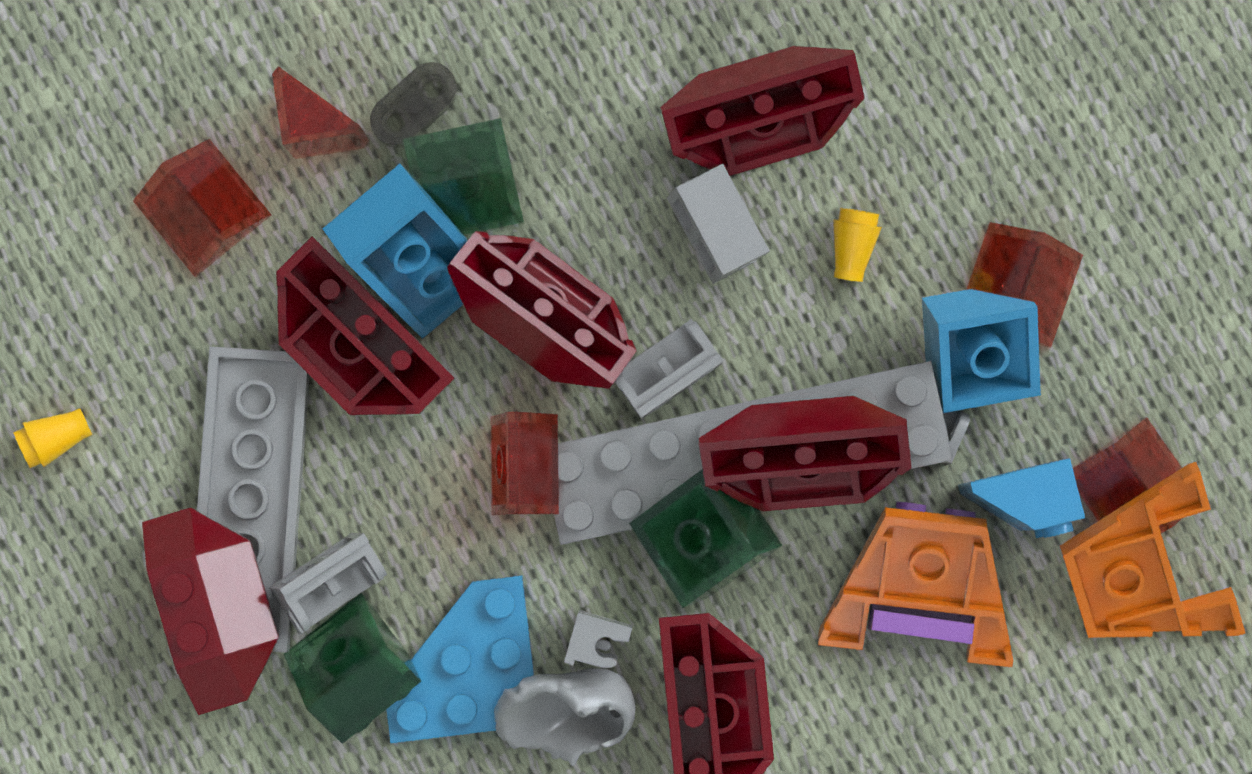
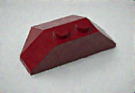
M791 46L698 74L664 103L660 109L674 156L684 160L686 158L710 170L723 164L729 176L822 149L844 124L853 108H857L865 97L856 55L853 50Z
M475 231L447 266L448 273L471 322L551 382L610 389L637 351L633 341L628 338L625 323L614 298L535 239L509 235H488L487 232Z
M313 236L276 271L279 345L350 416L421 414L455 380Z
M856 396L750 405L699 437L705 486L715 491L720 489L732 498L763 512L865 503L887 487L899 474L903 475L912 468L907 419Z
M191 507L142 522L146 570L175 670L197 714L202 715L249 700L279 640V634L251 541Z
M710 613L659 617L673 774H763L774 760L764 657Z

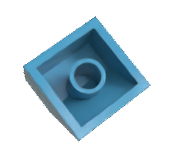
M973 289L922 298L926 362H932L943 413L1041 395L1038 308L1035 302Z
M1070 458L958 485L962 496L1020 531L1034 530L1036 538H1047L1072 532L1074 530L1071 521L1085 518Z

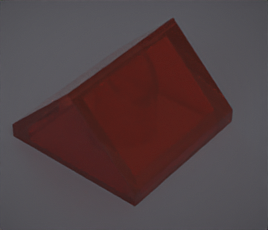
M279 66L272 73L282 145L295 159L365 148L370 140L359 124Z
M210 139L162 162L133 200L194 277L198 276L272 216Z
M989 222L966 290L973 289L1035 302L1038 308L1039 344L1051 348L1083 254L1045 232Z
M505 412L491 416L492 516L559 514L558 414Z
M1146 417L1072 468L1079 495L1096 520L1099 521L1182 467ZM1181 519L1161 524L1159 526L1160 532L1163 533L1172 528Z

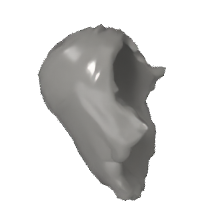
M587 668L563 674H537L523 678L514 688L504 689L498 704L494 708L495 726L498 736L502 740L507 741L511 748H542L545 752L551 754L553 760L561 758L564 761H568L571 766H574L579 756L583 753L595 752L602 747H611L622 741L632 728L636 706L633 691L624 677L606 668Z

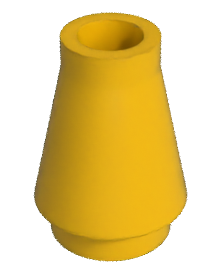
M840 208L839 218L833 219L835 278L863 282L864 272L882 227L877 226L878 213Z
M80 408L64 414L23 422L24 428L13 432L29 468L42 464L43 468L81 440L93 435Z

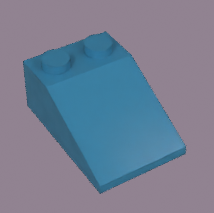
M398 164L322 228L346 263L422 339L463 305L448 273L447 266L468 240L401 164Z

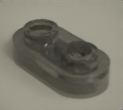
M428 62L419 65L372 109L370 125L377 139L389 147L399 148L410 144L422 134L456 100L458 88L452 72L442 64ZM438 82L442 86L441 94L436 98H428L424 95L426 84ZM396 114L402 115L406 120L404 128L400 131L390 130L387 122L391 116Z

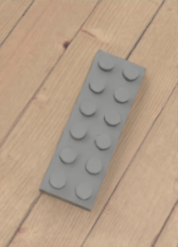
M209 346L197 511L251 541L279 634V640L273 652L287 653L290 650L291 621L269 587L293 572L296 568L310 375L286 351Z

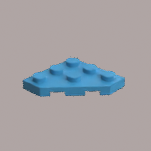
M522 575L473 581L385 692L390 743L496 731L494 708L498 704L504 689L514 688L523 678L534 675Z

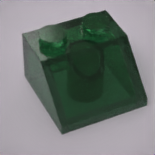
M501 118L403 139L410 175L428 193L463 235L473 234L475 231L482 232L524 223Z
M703 469L629 523L682 608L711 597L782 546L760 510L732 498L720 489L715 491L706 487Z
M362 593L294 645L289 652L284 653L306 710L342 744L357 732L366 729L373 719L396 701L405 698L416 685L422 682L409 654Z

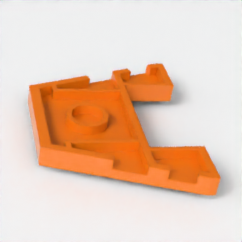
M1196 462L1187 464L1060 545L1088 638L1152 637L1153 632L1181 631L1183 637L1202 636V631H1225L1226 636L1246 634L1236 597L1231 587L1184 601L1180 600L1159 526L1211 510L1201 472Z
M885 507L819 628L818 645L863 650L869 606L871 604L971 615L974 632L972 644L967 645V662L1012 668V649L987 520Z

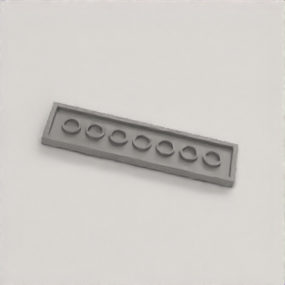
M923 362L540 447L560 545L747 505L732 498L720 489L715 491L705 486L699 437L750 405L856 396L907 419L911 469L951 461L953 456L932 362Z

